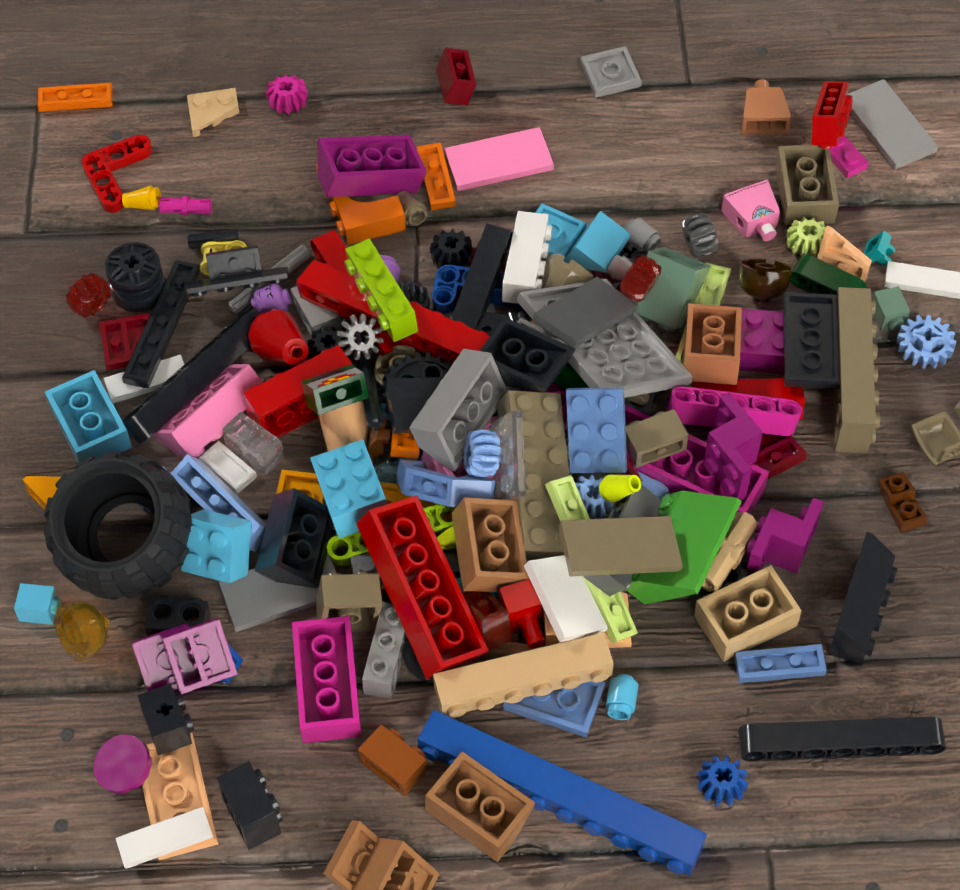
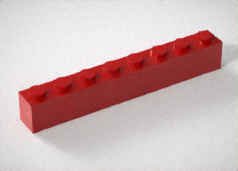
M313 260L297 279L296 283L300 298L349 320L351 315H355L358 323L361 314H365L367 318L366 324L372 318L376 320L372 329L381 327L377 313L372 312L368 306L365 293H360L354 275L350 276L348 272L344 273L337 270L328 263ZM409 301L415 311L418 332L400 339L398 342L411 346L425 354L430 352V355L434 358L441 355V361L446 362L450 360V365H453L463 349L480 351L490 338V335L483 331L474 330L461 321L456 322L449 319L438 311L433 312L426 309L417 302ZM382 329L380 334L391 338L387 330L383 331Z

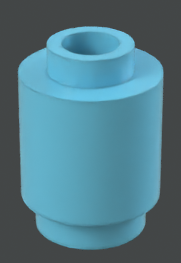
M619 674L610 679L606 709L608 710V716L613 719L628 720L631 718V714L635 712L639 684L632 676Z

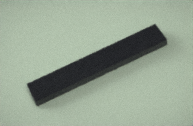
M175 260L122 376L124 384L149 389L191 293L185 294L184 283L197 281L201 272L200 265Z

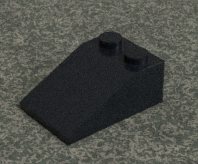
M504 317L480 351L492 354L506 387L546 392L574 354L575 348Z

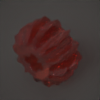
M644 255L640 256L627 270L620 283V291L630 300L633 299L636 302L644 300L661 275V266L651 258H647Z
M92 272L88 275H82L79 280H75V284L69 287L70 291L65 297L67 298L66 303L69 305V308L79 316L86 318L89 315H95L98 310H102V307L108 303L107 299L112 294L107 281Z

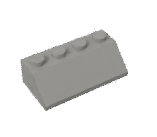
M463 349L409 427L418 447L450 471H456L463 461V448L468 433L485 428L497 409V402L508 392L491 353Z

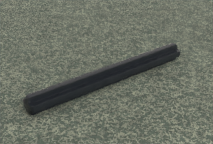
M356 331L354 333V337H356L354 342L360 341L364 343L366 337H364L365 332L360 333ZM361 351L359 360L354 359L356 368L364 372L369 398L362 400L367 425L373 428L374 431H377L380 426L384 425L371 360L370 358L366 359Z

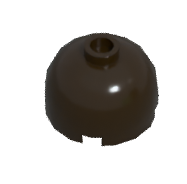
M745 259L740 263L739 283L746 294L754 297V301L768 303L769 299L777 298L787 290L791 279L792 267L779 261L770 264L766 263V259Z

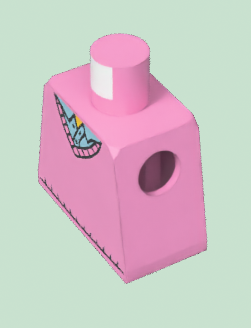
M768 180L723 196L721 211L744 237L760 234L763 241H770L776 236L777 232L774 228L778 225L780 210Z

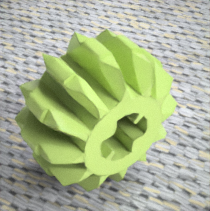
M804 216L800 221L794 220L786 235L787 248L792 249L793 255L800 254L802 256L808 254L814 257L818 255L826 229L824 221L816 222L815 217L807 220Z

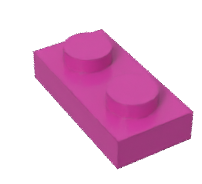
M845 135L844 138L840 137L838 146L830 148L832 162L846 178L867 169L869 162Z

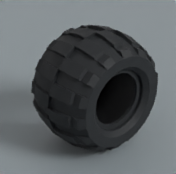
M106 452L100 458L88 457L76 463L77 468L68 476L64 473L55 484L57 490L53 498H48L44 516L47 519V525H44L45 529H43L47 549L53 555L52 559L55 566L64 577L81 590L94 594L96 597L111 600L118 599V597L133 599L147 595L149 590L156 586L163 587L173 578L171 574L178 565L183 566L189 552L186 546L191 532L192 516L189 510L190 501L182 486L169 471L161 467L156 461L142 455L135 454V456H129L126 452ZM135 503L150 509L155 515L154 524L145 543L132 555L122 560L109 561L102 554L97 540L98 529L102 519L113 508L123 504Z

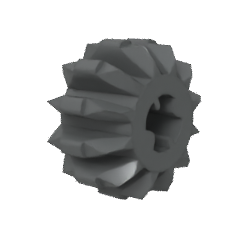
M695 214L683 220L682 231L689 252L695 258L705 257L717 251V233L707 214Z

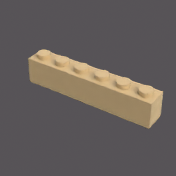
M603 632L433 674V682L441 713L456 718L468 711L476 709L484 711L504 702L517 703L525 697L533 695L545 696L553 690L561 688L574 689L581 683L589 681L602 682L613 675L614 663Z

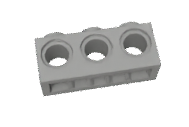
M382 602L362 678L364 694L387 699L393 698L403 659V645L407 637L391 603Z

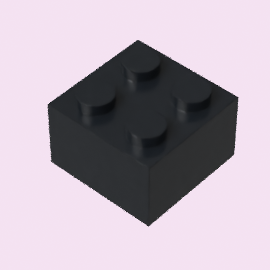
M250 761L216 777L223 802L248 850L281 834L279 823L283 819L279 813L280 807L272 793L269 794L265 786L267 783L259 768L254 770Z

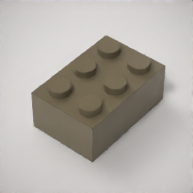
M816 145L778 146L775 169L784 225H792L794 220L800 221L803 216L807 220L815 217L816 222L824 221V224L835 223L839 201L830 148L823 149Z

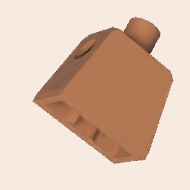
M761 79L756 81L754 88L746 90L741 134H788L791 114L783 90L780 87H769L767 80Z

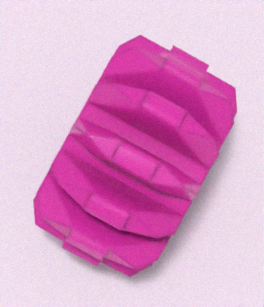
M285 73L282 78L275 76V80L269 81L268 89H266V99L269 102L271 110L276 109L278 114L286 112L289 116L291 111L298 113L300 108L305 107L308 90L303 79H298L296 75L288 77Z

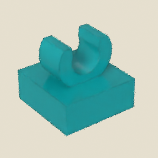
M885 231L880 232L867 241L863 254L872 260L871 264L878 261L879 264L885 266L888 261H892L887 255L894 253L895 248L889 244L892 236Z

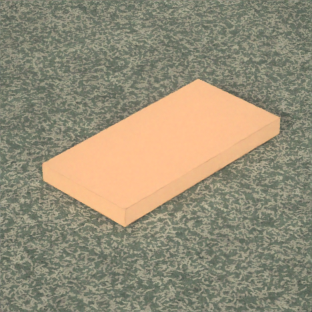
M189 733L192 744L160 756L157 754L154 743L147 744L150 757H152V766L149 776L142 784L151 825L203 807L213 838L158 857L159 860L218 845L192 733Z

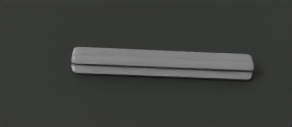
M300 245L270 269L288 267L290 273L310 258V250L305 245ZM269 281L259 282V285L256 287L243 289L228 301L229 309L234 314H238L251 304V298L254 297L255 290L270 285Z

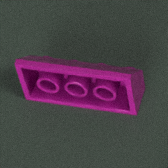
M410 135L318 138L317 141L318 179L326 197L398 194L401 191L417 193L427 173Z

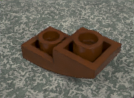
M383 417L384 425L380 426L377 431L370 428L366 448L374 467L376 457L381 458V455H384L385 445H390L392 428H387L386 417Z
M904 472L878 479L885 503L900 532L927 525V516L915 499L916 490Z

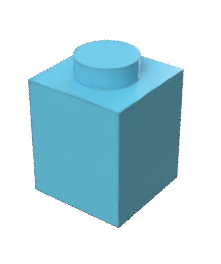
M20 583L14 610L20 622L53 625L55 615H59L61 610V598H58L53 586Z

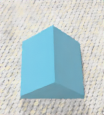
M600 211L587 225L565 257L564 262L569 264L571 260H574L585 269L607 273L613 258L619 255L631 235Z

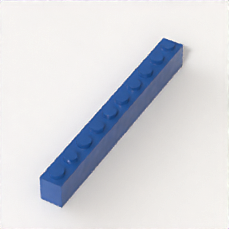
M433 710L417 739L418 748L425 754L426 759L431 761L439 760L449 767L460 753L464 752L534 801L535 806L533 808L540 811L548 810L565 823L574 822L582 826L591 835L599 836L600 834L610 839L619 848L626 849L628 847L635 850L645 860L651 862L659 861L676 874L682 875L685 873L690 876L705 845L707 833L436 710Z

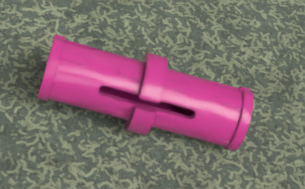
M182 196V198L160 197L159 200L160 213L182 214V216H188V214L211 215L212 211L211 198L194 199L189 198V196Z

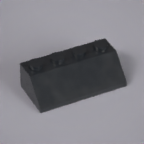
M866 532L829 650V655L862 665L865 655L870 657L872 655L876 640L871 639L873 631L879 632L883 615H879L878 612L880 606L886 608L890 591L885 589L887 583L893 584L898 569L893 567L895 555L872 533Z

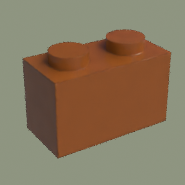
M381 724L359 747V762L402 796H405L427 772L426 756L418 747H410L403 742V737L392 728L388 730Z

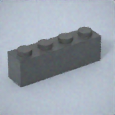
M641 484L638 492L615 502L609 518L658 517V510L662 500ZM632 574L584 576L586 580L609 597L620 591L624 592L627 590L633 580Z

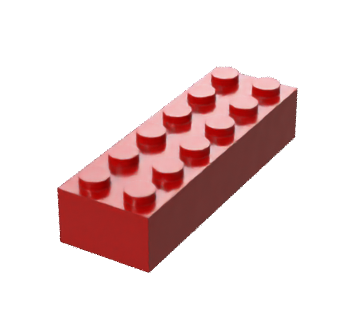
M418 496L370 509L356 524L426 679L433 678L435 673L475 663L489 650Z

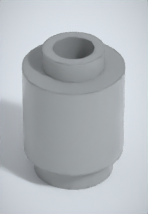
M640 217L629 220L624 227L631 235L628 241L647 251L657 249L662 242L659 232Z

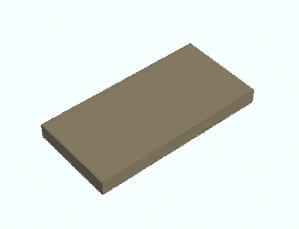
M671 516L561 520L558 525L569 577L681 571L683 567Z

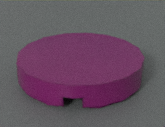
M122 734L112 737L102 745L96 754L93 764L94 776L98 784L111 793L122 795L132 789L136 790L144 783L151 770L152 757H150L148 746L133 735Z

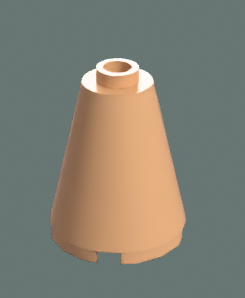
M356 402L318 415L328 451L362 439L365 446L367 445L370 427L367 425L363 402Z

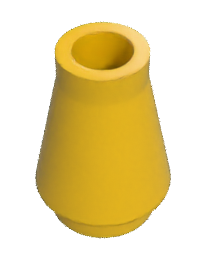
M150 185L129 193H123L124 208L154 211L156 208H159L161 192L158 187L153 188Z

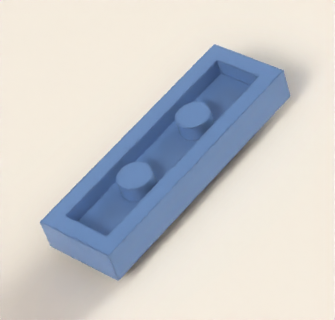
M822 644L735 652L734 656L739 683L824 676L827 671Z

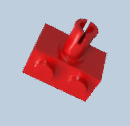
M530 579L499 588L498 613L507 636L523 631L529 649L538 648L545 644V638H543L539 627L540 617L544 614L543 607Z

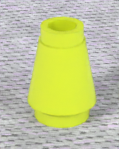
M607 475L599 484V492L602 498L613 503L638 492L641 488V481L636 475Z

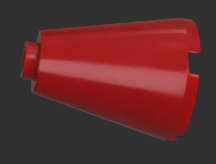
M272 309L265 314L261 313L251 324L248 337L253 352L261 359L297 365L306 359L308 355L307 343L298 322L288 312Z

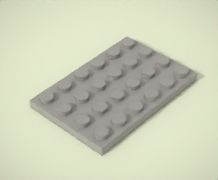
M601 279L610 286H612L607 279ZM581 282L519 292L517 302L533 319L535 312L585 283ZM636 312L577 347L568 361L590 388L624 387V398L672 389L678 386H688L693 379L691 373ZM537 324V326L543 331V333L546 336L566 344L564 341L557 338L556 336H554L553 334H551L550 332H548L543 327Z

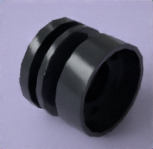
M131 242L116 247L108 255L105 262L106 275L114 301L122 309L131 312H143L154 308L165 284L159 255L154 248L145 243Z

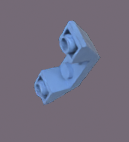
M409 458L398 459L396 484L403 495L418 496L419 499L448 507H457L463 498L493 499L495 480L475 477L473 475L458 478L424 469L425 462Z

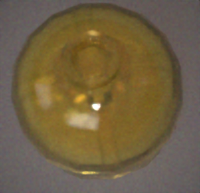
M88 602L71 603L57 609L55 618L60 616L61 623L56 626L58 637L68 655H72L73 652L77 656L74 659L75 661H82L92 657L104 647L108 636L109 620L103 612L101 613L98 608Z

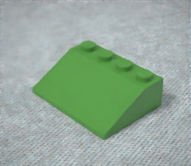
M679 491L663 496L658 510L659 516H671L683 567L681 571L632 574L633 580L627 591L644 605L698 594L742 502L741 500L734 497L689 491Z

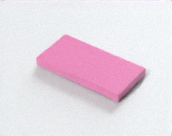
M540 127L444 148V154L457 191L554 170V164Z

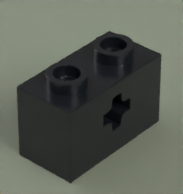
M171 683L137 695L158 756L192 744L189 732L194 731L190 715L189 713L183 715L182 711L186 710L181 693L175 694Z

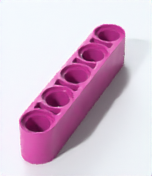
M678 386L671 392L666 412L675 409L682 424L715 427L719 399L728 392ZM729 392L763 433L790 436L795 432L802 414V407L797 402L789 399Z

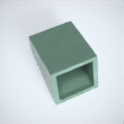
M666 247L648 251L632 296V300L639 304L636 313L643 321L651 319L658 322V327L667 331L683 327L687 319L688 303L694 304L711 266Z

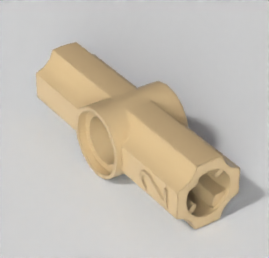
M746 512L736 513L701 588L709 592L718 591L731 569L735 570L744 556L746 546L758 526V522L752 515Z

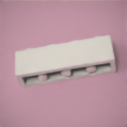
M517 212L503 279L502 302L519 304L517 302L519 292L542 289V279H539V276L544 277L546 261L542 260L548 257L549 243H546V241H551L553 229L552 225H548L549 214Z

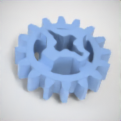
M916 315L915 322L907 319L906 325H901L896 340V343L899 344L898 352H904V360L911 358L912 366L921 363L922 369H925L927 364H930L935 369L938 362L945 365L947 358L951 359L956 346V340H953L955 332H948L950 325L948 323L941 325V318L939 317L932 321L930 315H927L926 320H922L920 315Z

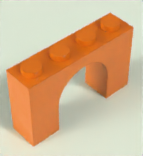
M398 195L373 202H358L347 196L330 197L332 201L329 202L331 214L333 217L337 216L338 221H336L339 236H344L347 245L406 230L405 213Z

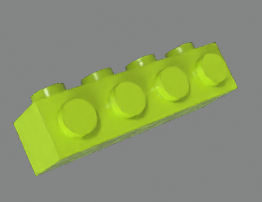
M370 238L346 248L348 259L344 261L346 269L350 276L354 275L356 278L355 282L360 293H365L370 310L377 313V318L383 331L387 330L393 342L418 332L415 311Z

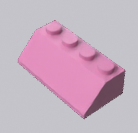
M231 364L152 436L179 458H184L187 454L197 458L205 451L204 447L210 441H215L224 434V428L229 424L236 423L243 417L242 412L246 409L243 393L252 386L260 385L263 382L250 364Z

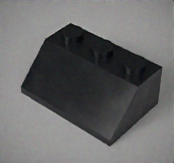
M295 488L275 494L271 503L255 571L275 582L319 588L328 552L327 545L331 539L334 526L328 507Z

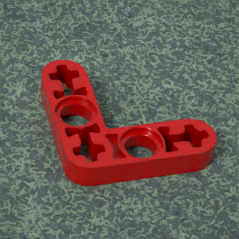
M132 136L90 152L82 158L84 173L102 208L106 212L115 213L124 207L122 192L111 172L148 158L152 154V147L147 136ZM114 153L124 154L120 159L111 158ZM93 163L98 166L99 170L96 172L91 165ZM101 179L109 180V183L104 186L96 184ZM111 193L115 201L111 202L108 200L107 194Z

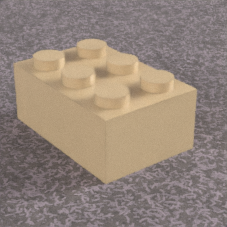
M772 565L697 600L694 617L722 661L725 662L733 658L735 652L747 651L797 627L802 610Z

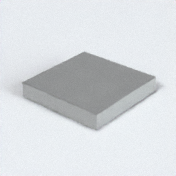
M626 46L580 57V64L595 98L642 86V80Z

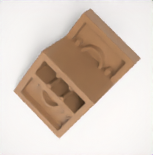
M356 820L351 821L323 873L342 890H432L440 875L404 841L379 838L361 821Z

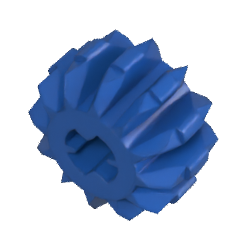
M715 754L712 757V763L704 761L702 764L703 770L698 771L697 779L700 781L697 787L698 791L706 792L704 795L705 801L714 798L716 807L720 806L722 800L729 807L733 804V798L740 801L743 798L742 791L747 790L748 782L744 780L747 777V771L739 769L741 765L739 760L730 763L729 755H726L724 760L720 761Z

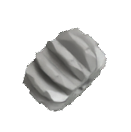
M361 314L359 323L355 315H351V326L345 321L341 323L347 331H337L338 336L345 337L346 339L338 342V345L340 347L349 345L344 353L348 356L354 350L355 360H359L361 351L363 356L369 359V348L375 353L379 351L373 345L374 342L383 343L382 338L375 337V334L382 332V328L376 327L372 329L376 320L372 318L366 324L367 318L365 314ZM356 331L360 333L366 332L364 343L360 341L354 342V339H356L354 333Z

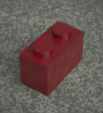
M445 48L436 68L444 103L467 106L476 87L468 50Z

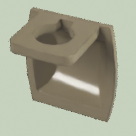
M945 411L911 425L919 446L934 466L960 455V432Z

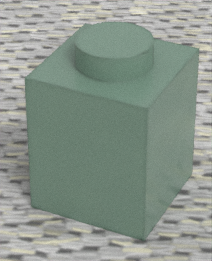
M900 287L875 291L872 298L876 301L874 317L880 331L899 330L901 325H906L910 310Z

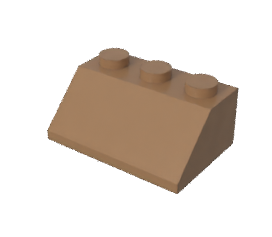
M464 752L460 753L425 795V811L496 862L501 859L516 840L535 806L534 801Z

